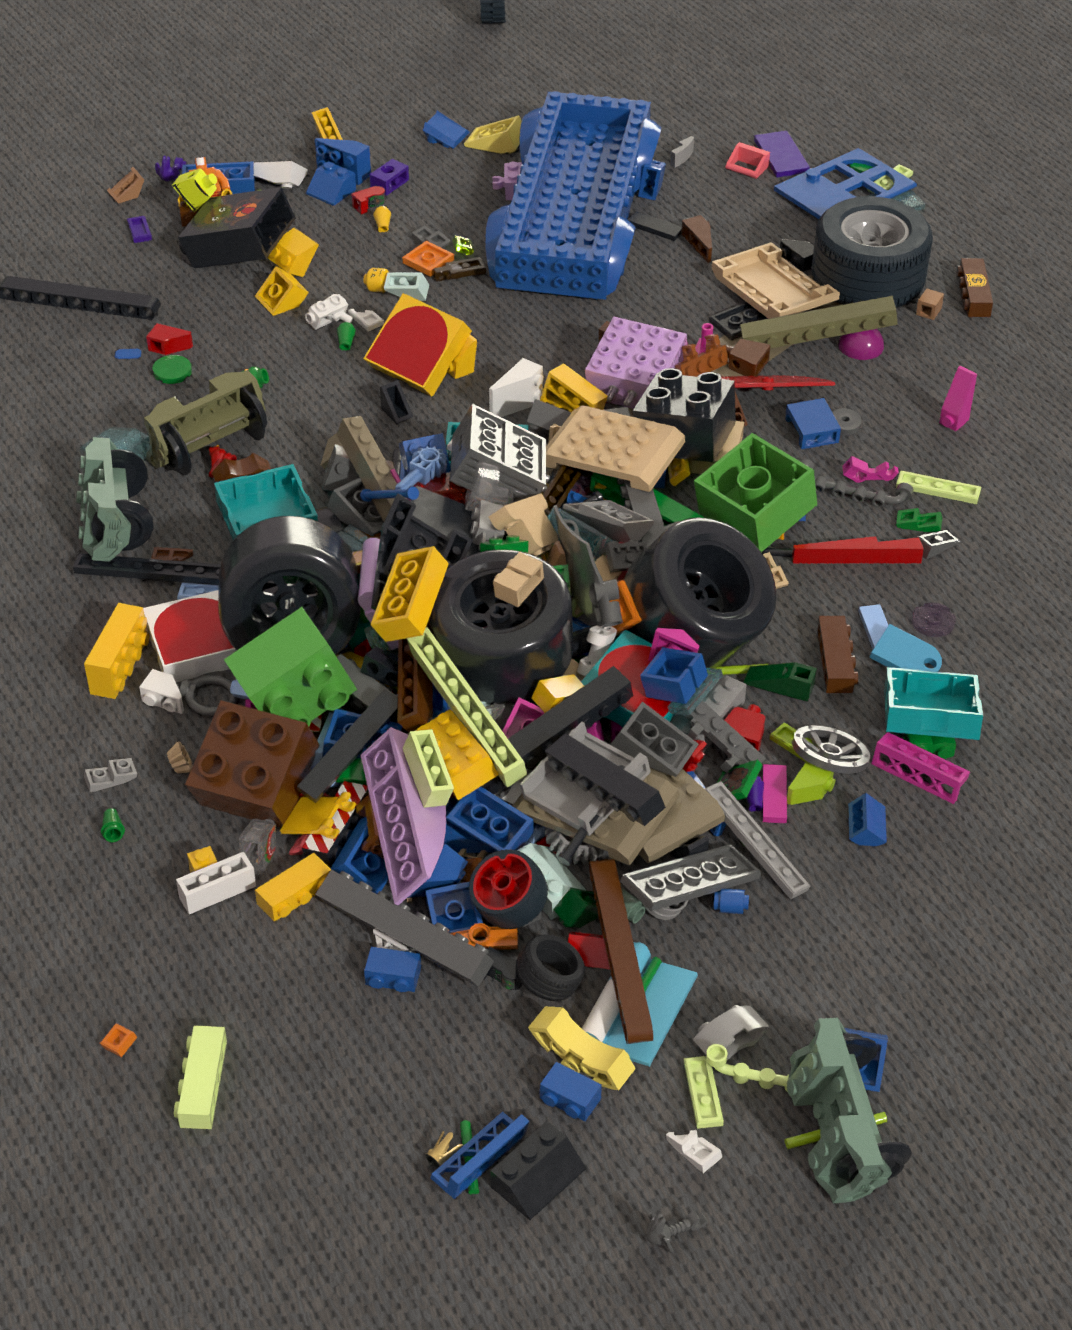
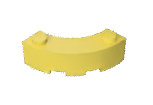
M545 1006L528 1027L547 1052L552 1049L563 1059L562 1065L578 1073L582 1070L587 1075L594 1077L592 1080L602 1084V1087L620 1090L636 1069L630 1060L629 1054L624 1049L609 1046L590 1036L571 1019L563 1007Z

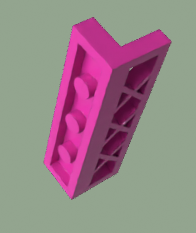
M889 732L877 742L872 760V765L952 804L957 801L960 788L970 774V771ZM881 753L887 755L891 763L880 760ZM900 764L908 765L912 773L903 771ZM920 774L928 775L932 783L925 782ZM941 784L953 787L952 794L944 791Z

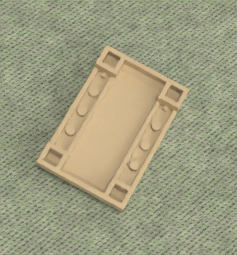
M773 243L758 246L712 262V270L716 279L768 319L801 313L839 299L840 293L829 284L820 286L782 258V250Z
M580 406L573 410L547 444L546 467L557 469L560 464L628 480L630 481L631 488L650 492L685 443V435L674 426Z

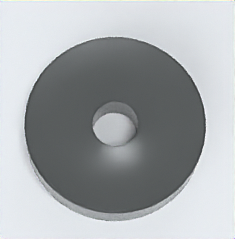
M840 408L832 412L841 427L840 434L851 435L859 431L862 419L856 411Z

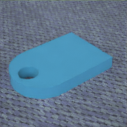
M891 624L888 625L869 657L887 667L927 672H939L942 665L941 655L935 647ZM929 663L934 668H927L924 664Z

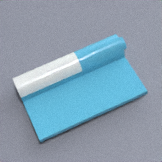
M633 942L642 978L652 960L651 954L645 944ZM661 963L645 992L653 1027V1041L626 1044L612 976L605 985L582 1029L604 1044L624 1049L629 1054L631 1061L650 1067L698 973Z

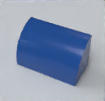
M867 793L848 804L849 840L864 846H879L887 843L885 806Z

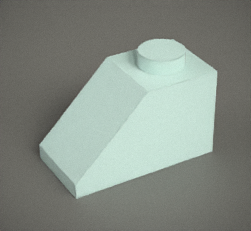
M387 273L384 290L399 297L404 293L419 301H426L429 283L423 273Z

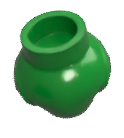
M252 366L241 371L248 370L257 379L260 389L269 382V375L265 368L260 369Z

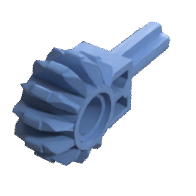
M428 446L424 449L418 448V451L413 453L409 474L396 485L395 489H407L413 487L417 482L426 485L434 477L440 478L441 474L445 473L447 469L446 454L443 453L442 449L437 450L435 446L433 448Z

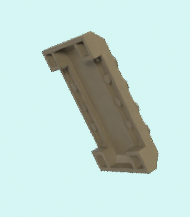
M650 768V774L667 779L678 789L680 796L638 853L648 864L725 821V814L718 801L683 769L674 777Z
M649 773L643 781L660 792L666 808L645 826L637 821H630L623 812L614 810L590 836L585 837L583 842L608 851V855L612 859L631 865L680 796L678 789L667 779ZM523 793L512 805L532 818L535 823L572 838L578 831L525 800Z

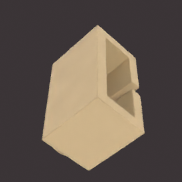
M519 552L513 559L509 560L506 568L495 576L493 581L495 597L519 607L543 580V562Z

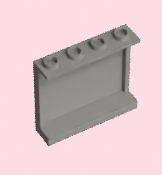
M581 722L569 733L571 737L616 765L625 766L624 770L642 781L651 772L647 756L639 753L633 758L587 733L584 722ZM546 757L520 783L524 799L577 830L580 827L584 828L588 833L587 836H590L614 809L609 803L599 801L590 791L585 792L576 782L568 781L559 771L557 773L549 767L547 763L549 759ZM595 815H598L599 818L591 828L589 822Z

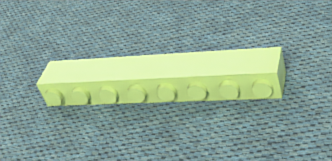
M428 627L425 628L422 636L407 638L412 655L454 714L488 753L499 774L498 776L505 786L509 787L526 777L527 772L523 759Z

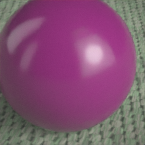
M878 329L841 335L838 347L844 355L850 358L869 360L882 354L884 340Z

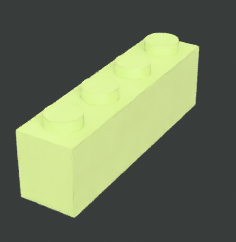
M194 1026L192 1036L187 1038V1052L189 1054L188 1058L184 1057L182 1071L185 1073L184 1079L179 1080L178 1094L181 1095L180 1102H175L174 1117L178 1118L180 1128L212 1129L227 1044L225 1027Z

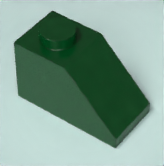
M572 887L553 909L559 916L558 920L566 927L581 928L599 917L593 891Z

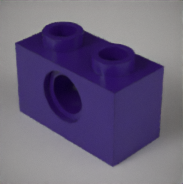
M391 159L370 174V187H383L387 196L409 180L408 165Z

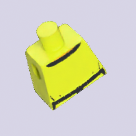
M197 169L179 175L172 184V187L192 211L195 212L216 191L217 187L215 184L217 183V178L214 174L206 175L202 169Z

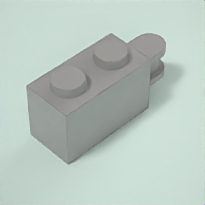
M481 500L478 508L474 507L471 520L474 521L470 534H473V544L479 545V550L480 543L489 542V538H503L505 530H497L489 519L490 515L503 507L502 505Z

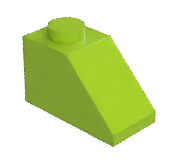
M806 761L788 788L787 804L793 805L822 799L827 791H832L835 785L834 772L822 769Z

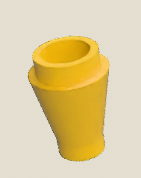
M380 206L375 209L373 216L378 231L388 232L391 212L387 207Z

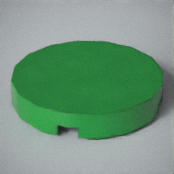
M168 355L158 359L153 364L152 370L156 380H162V383L176 384L185 381V378L191 375L192 366L190 361L183 356Z

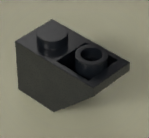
M780 240L782 258L801 272L812 268L813 244L805 241Z

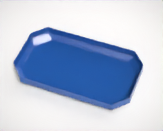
M118 349L115 351V358L117 359L141 357L140 349Z

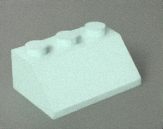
M529 843L516 850L530 857L541 869L548 885V896L542 910L551 920L558 916L553 909L571 887L586 890L569 869L558 860L556 854L553 851L550 852V847Z

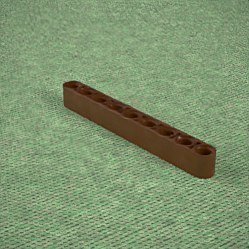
M615 860L589 861L590 880L626 1044L653 1041L651 1017Z

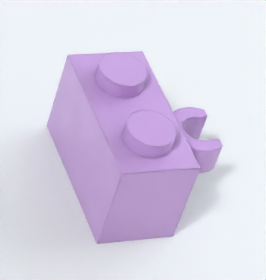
M522 162L504 163V177L493 176V189L505 187L506 200L513 199L514 185H517L518 174L520 175Z

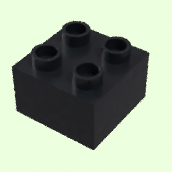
M663 369L656 373L635 406L633 417L674 426L685 435V443L674 458L714 463L736 423L735 380L722 379L720 374L714 372L702 373L695 377L682 375V372L678 369Z

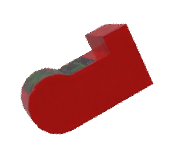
M380 186L352 193V207L361 215L367 213L369 208L382 206L385 203V189Z

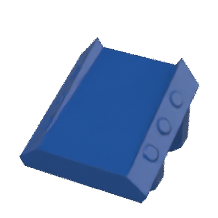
M439 111L427 123L425 122L423 128L428 142H439L443 147L452 149L470 132Z

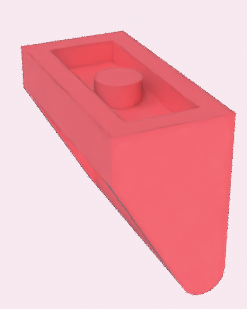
M739 142L735 146L725 168L757 179L769 167L770 152ZM737 161H741L756 166L757 168L755 171L735 165V163Z

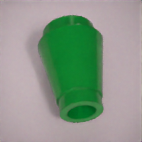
M348 322L341 323L337 328L339 348L341 350H350L356 333L354 326Z
M107 809L103 814L101 835L109 842H117L123 837L125 828L118 812L115 809Z

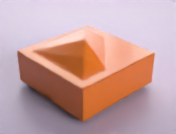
M116 1023L100 1044L106 1050L122 1058L137 1036L134 1032Z

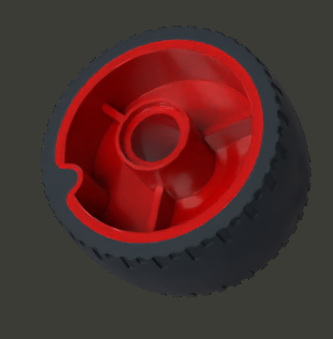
M505 849L488 855L475 867L470 878L469 893L474 906L487 921L500 928L515 929L525 926V924L533 921L539 915L546 904L548 885L541 869L530 857L520 851Z

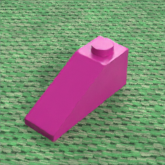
M962 366L958 367L941 409L940 424L957 431L969 420L977 373Z

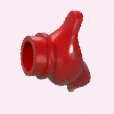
M219 445L210 447L209 455L212 461V468L209 472V477L213 478L212 472L225 458L237 460L236 456L227 453L222 448L220 449Z

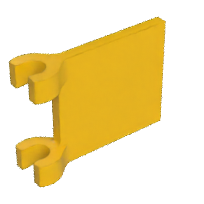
M342 792L339 797H321L316 803L308 797H301L280 829L281 834H321L329 839H335L340 830L331 828L334 824L332 817L338 808L346 812H352L356 803L348 801L351 796L350 792Z

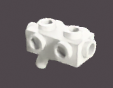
M333 294L324 301H318L305 314L306 321L315 330L339 319L351 323L353 317L346 314L348 303L340 294Z

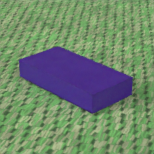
M145 216L127 219L134 243L152 240Z

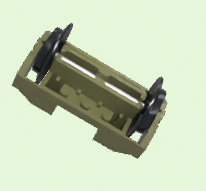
M248 370L224 373L209 380V394L183 406L174 396L157 404L150 415L144 417V425L150 440V451L146 452L147 461L155 469L167 465L171 470H177L182 475H188L192 467L189 455L191 452L242 428L255 440L259 441L264 438L267 426L266 408L257 379Z

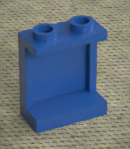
M824 398L787 404L785 419L787 422L792 421L800 436L799 446L801 449L839 443L841 427Z

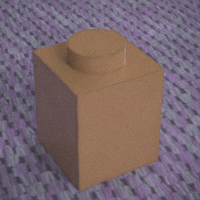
M926 288L918 300L916 315L934 320L942 309L944 294Z

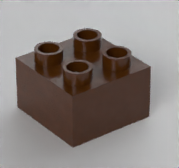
M220 700L185 785L201 806L268 825H273L275 822L276 827L282 828L297 804L301 794L297 790V786L309 774L315 759V752L320 744L306 722Z

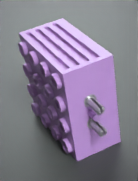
M613 316L585 369L586 380L608 396L606 402L634 409L656 373L663 369H675V365L683 361L682 346L687 344V334Z

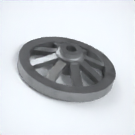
M816 725L804 726L796 730L792 740V746L800 757L828 771L845 774L858 773L866 769L870 760V752L860 740L836 728ZM810 737L813 744H811L805 738ZM819 737L829 738L828 743H822ZM836 741H839L845 744L846 746L840 748L837 745H835ZM852 751H855L858 755H847V754L850 753V752H852Z

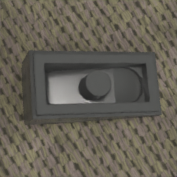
M947 530L917 536L924 548L922 557L925 559H929L960 543Z

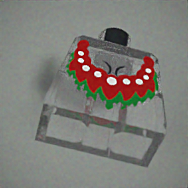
M252 819L239 836L240 853L244 852L254 868L255 875L264 876L276 849V823L271 819Z

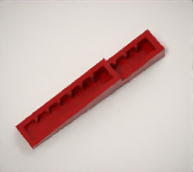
M876 536L793 545L792 562L921 563L924 548L919 538L878 542Z

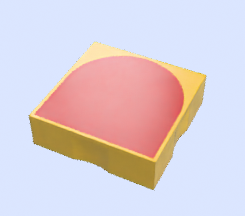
M403 293L363 359L372 368L393 378L403 380L411 387L432 397L447 374L451 362L459 354L472 330L464 321Z

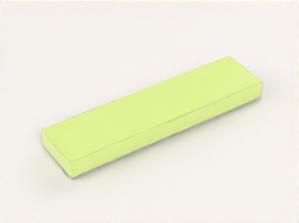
M900 471L896 483V488L900 483H908L913 487L914 492L977 504L981 491L980 486L906 471Z

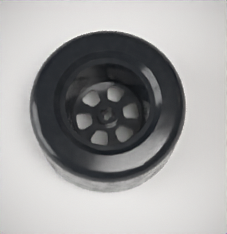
M300 516L268 518L253 524L241 532L225 552L219 570V620L232 646L236 650L240 649L303 607L304 604H310L303 609L334 654H339L352 639L361 614V606L358 602L359 574L352 551L334 530L318 521ZM283 576H298L295 584H286ZM269 581H273L278 586L275 593L264 592L262 588ZM313 582L318 592L306 595L302 588L307 583ZM273 602L276 605L277 609L269 606L266 603Z
M688 518L670 526L633 561L624 578L642 620L631 627L633 633L652 644L657 628L684 630L699 645L698 653L702 654L707 671L727 663L762 634L775 612V580L762 552L738 529L710 518Z
M490 550L467 556L447 568L428 620L430 632L481 702L513 703L517 702L519 697L524 700L532 698L539 680L563 676L571 662L574 638L572 601L568 585L558 570L545 560L532 554L521 552L543 562L544 578L519 607L495 597L493 581L495 576L506 568L509 560L513 559L521 551Z

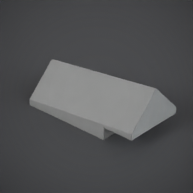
M610 500L563 504V510L566 515L577 524L579 529L622 543L630 540H637L639 542L654 524V520Z

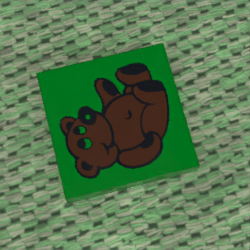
M757 759L734 766L727 773L722 771L717 783L721 781L737 800L747 798L762 768V764Z

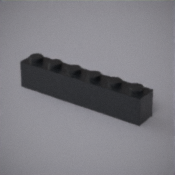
M566 733L545 750L549 759L547 763L554 772L557 773L559 771L568 781H574L585 792L590 791L599 801L609 803L615 811L623 812L632 822L637 821L645 826L666 808L657 789Z

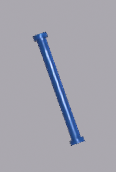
M416 487L379 491L364 489L361 491L360 497L363 501L369 502L372 499L395 498L399 493L405 498L415 500L419 496V490Z

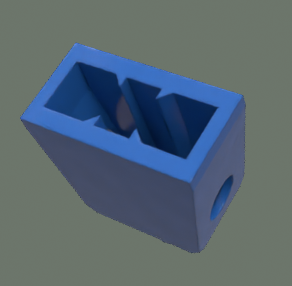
M652 160L651 164L644 165L638 197L650 200L656 199L662 186L666 163Z

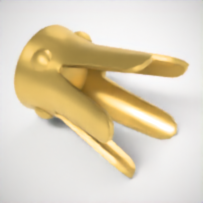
M443 1131L434 1148L430 1149L425 1155L430 1163L427 1168L433 1165L438 1169L464 1146L463 1144H458L446 1152L453 1138L452 1132L448 1133L441 1141L444 1135Z

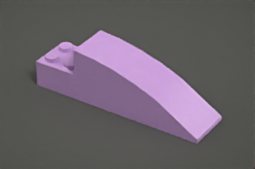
M390 727L361 754V759L394 904L399 905L425 883L433 873L444 845L446 805L423 807L402 749L408 734Z

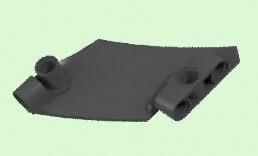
M555 505L554 513L559 540L565 552L566 564H568L570 592L576 604L590 620L600 627L604 628L621 624L623 620L619 602H609L620 599L617 580H602L595 564L590 544L580 538L577 524L573 520L563 519L557 505Z

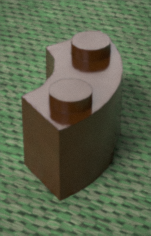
M252 453L241 460L225 458L214 469L212 474L215 482H220L241 476L255 475L270 470L271 467L266 459Z

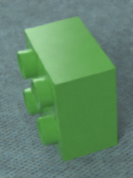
M753 433L694 480L699 514L705 518L718 520L738 529L761 552L817 505L814 470Z
M302 607L224 659L258 710L306 722L308 726H310L312 720L325 711L336 710L342 707L348 701L349 695L357 690L336 655Z

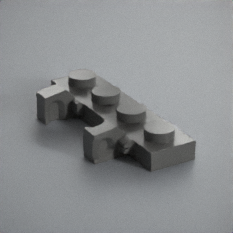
M698 696L682 711V714L693 726L686 735L694 740L702 732L729 757L720 766L726 773L734 765L738 766L757 759L762 763L766 759Z

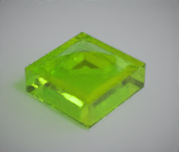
M454 236L452 242L455 251L472 255L474 248L471 239Z

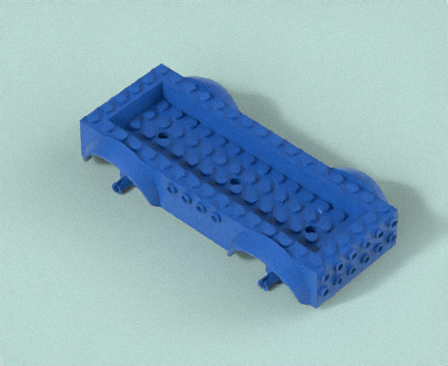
M553 91L548 92L543 107L534 109L524 115L520 128L522 164L520 175L518 174L517 185H514L512 202L492 212L486 225L487 263L490 277L496 282V288L606 300L607 295L616 290L620 276H623L625 261L635 231V226L627 220L635 191L640 189L644 165L651 164L661 132V127L650 119L651 102L628 100L626 98L617 99L608 96L596 97L593 95H577L575 93L566 94Z

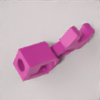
M853 456L842 466L843 475L857 483L865 480L889 481L899 473L896 466L888 470V462H884L876 468H868V463Z

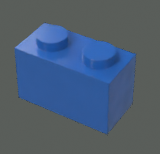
M371 947L364 970L365 985H370L376 989L383 987L395 989L399 992H415L421 970L420 954Z
M556 1062L540 1083V1099L550 1107L556 1106L565 1111L571 1118H579L586 1121L601 1100L602 1084Z

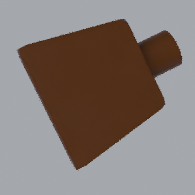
M740 339L734 347L726 345L729 369L743 376L757 377L769 361L771 345L746 339Z

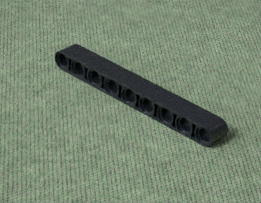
M6 276L0 284V298L4 300L24 301L25 303L59 306L68 309L77 308V310L95 311L97 313L130 316L140 319L152 320L161 306L160 300L152 295Z

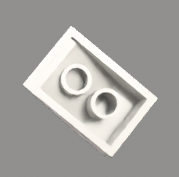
M524 358L521 359L489 388L490 412L499 417H504L532 407L535 399L540 400L543 392V366Z

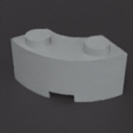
M735 1005L711 1022L702 1024L693 1040L705 1054L708 1047L713 1044L724 1046L728 1052V1060L739 1050L755 1045L769 1026L751 1006Z

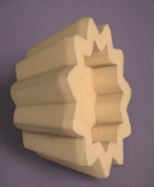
M177 742L167 752L169 762L177 773L191 772L193 765L189 753L181 742Z

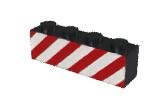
M344 781L334 797H339L342 792H350L351 796L348 801L355 802L357 806L369 794L368 786ZM356 806L352 812H346L340 808L335 812L332 817L334 824L331 828L340 830L335 839H329L321 834H310L302 846L304 857L306 858L315 853L331 868L360 819L364 818L356 814Z

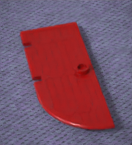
M721 376L725 380H735V388L761 387L762 390H773V387L835 385V382L805 376Z

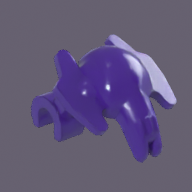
M164 155L162 166L159 163L155 164L156 174L160 176L161 180L169 182L174 179L175 182L178 176L181 175L179 170H182V166L186 165V161H183V158L176 157L174 166L170 167V157L167 156L166 158Z

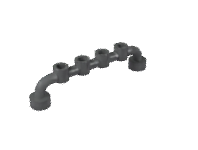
M800 460L803 464L814 469V463L811 460ZM823 476L815 478L816 492L823 493L825 489L833 490L832 494L835 497L843 498L844 494L853 495V501L862 503L864 499H870L873 506L880 508L885 503L896 505L904 500H909L914 491L910 484L900 483L895 492L896 496H888L884 491H867L863 486L855 488L847 486L843 481L834 483L827 481Z

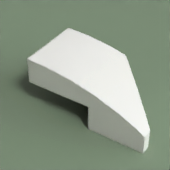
M697 1130L690 1131L688 1135H674V1132L666 1134L667 1141L702 1173L706 1172L722 1158L721 1150L704 1138H698Z

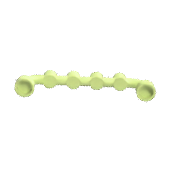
M713 1044L708 1047L706 1053L707 1063L720 1073L733 1076L735 1082L744 1084L750 1079L759 1081V1085L764 1089H770L775 1084L785 1086L787 1091L789 1074L787 1076L775 1074L770 1068H764L761 1071L749 1069L748 1065L744 1063H738L735 1066L726 1064L728 1052L724 1046Z

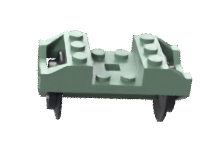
M93 437L92 442L85 448V455L80 457V468H83V472L78 474V486H81V489L76 492V503H80V521H83V526H79L78 539H82V547L92 556V560L110 561L121 551H129L142 546L151 537L154 529L152 515L140 503L128 500V498L137 495L145 487L148 472L142 458L135 453L117 449L110 438Z
M820 1018L814 1024L816 1034L810 1044L795 1051L790 1057L792 1066L787 1080V1092L791 1096L794 1106L813 1105V1113L818 1120L821 1130V1139L808 1154L809 1166L813 1169L815 1179L831 1196L832 1203H846L856 1201L871 1194L874 1189L886 1184L889 1179L898 1175L903 1170L904 1164L909 1161L912 1151L909 1145L901 1142L882 1143L859 1071V1068L867 1065L876 1057L879 1050L876 1042L858 1034L847 1033L838 1018Z

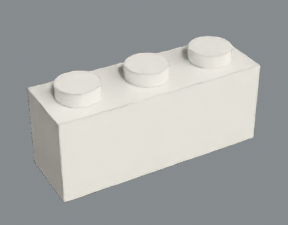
M244 852L176 879L179 898L188 914L256 887L254 868Z

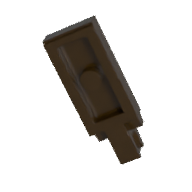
M480 257L448 262L443 267L434 268V278L436 281L459 279L486 273V267Z

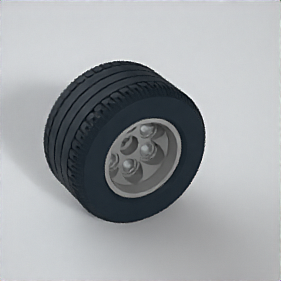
M862 196L838 202L827 209L817 223L811 268L812 277L820 286L829 284L837 290L840 295L839 299L835 300V302L841 305L893 296L896 308L905 305L915 299L925 286L933 242L931 227L918 211L897 200L884 197Z

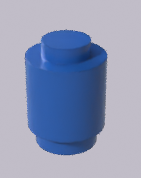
M723 888L721 891L715 892L714 910H720V913L743 914V909L748 910L749 895H744V890Z

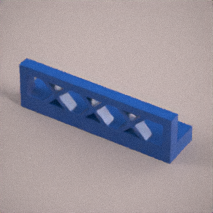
M501 1112L431 1174L430 1179L455 1199L525 1136L529 1120L521 1114L513 1121L504 1112ZM500 1123L507 1126L500 1134H496V1127ZM481 1140L491 1141L482 1150H479L478 1143ZM463 1156H474L465 1165H461V1158ZM445 1172H456L450 1177L449 1182L441 1176Z

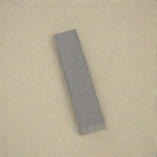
M721 781L705 788L721 806L725 814L724 822L790 900L809 890L810 885Z

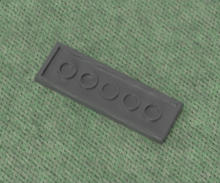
M729 844L623 874L620 882L650 911H654L721 891L723 888H731L760 878L761 872L736 848Z

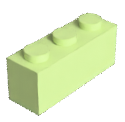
M433 730L410 731L402 749L423 807L444 806L447 804L454 787Z

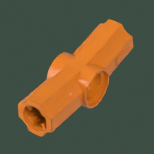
M477 923L468 930L450 933L453 936L456 933L463 935L469 940L468 944L475 946L477 943L486 949L489 946L496 950L518 949V927L515 929L488 927L483 923ZM480 936L485 937V939L482 941L475 940L477 937Z

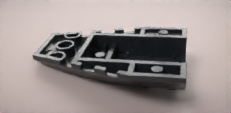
M398 493L381 528L371 608L376 611L397 553L434 546L449 563L447 567L449 568L457 561L466 557L473 539L455 528L447 536L413 516L417 505Z

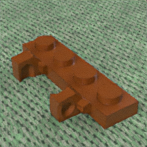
M718 334L704 336L706 339V351L700 354L696 352V344L682 346L683 361L676 364L675 369L680 370L682 375L698 377L702 373L711 372L728 364L726 345H720Z

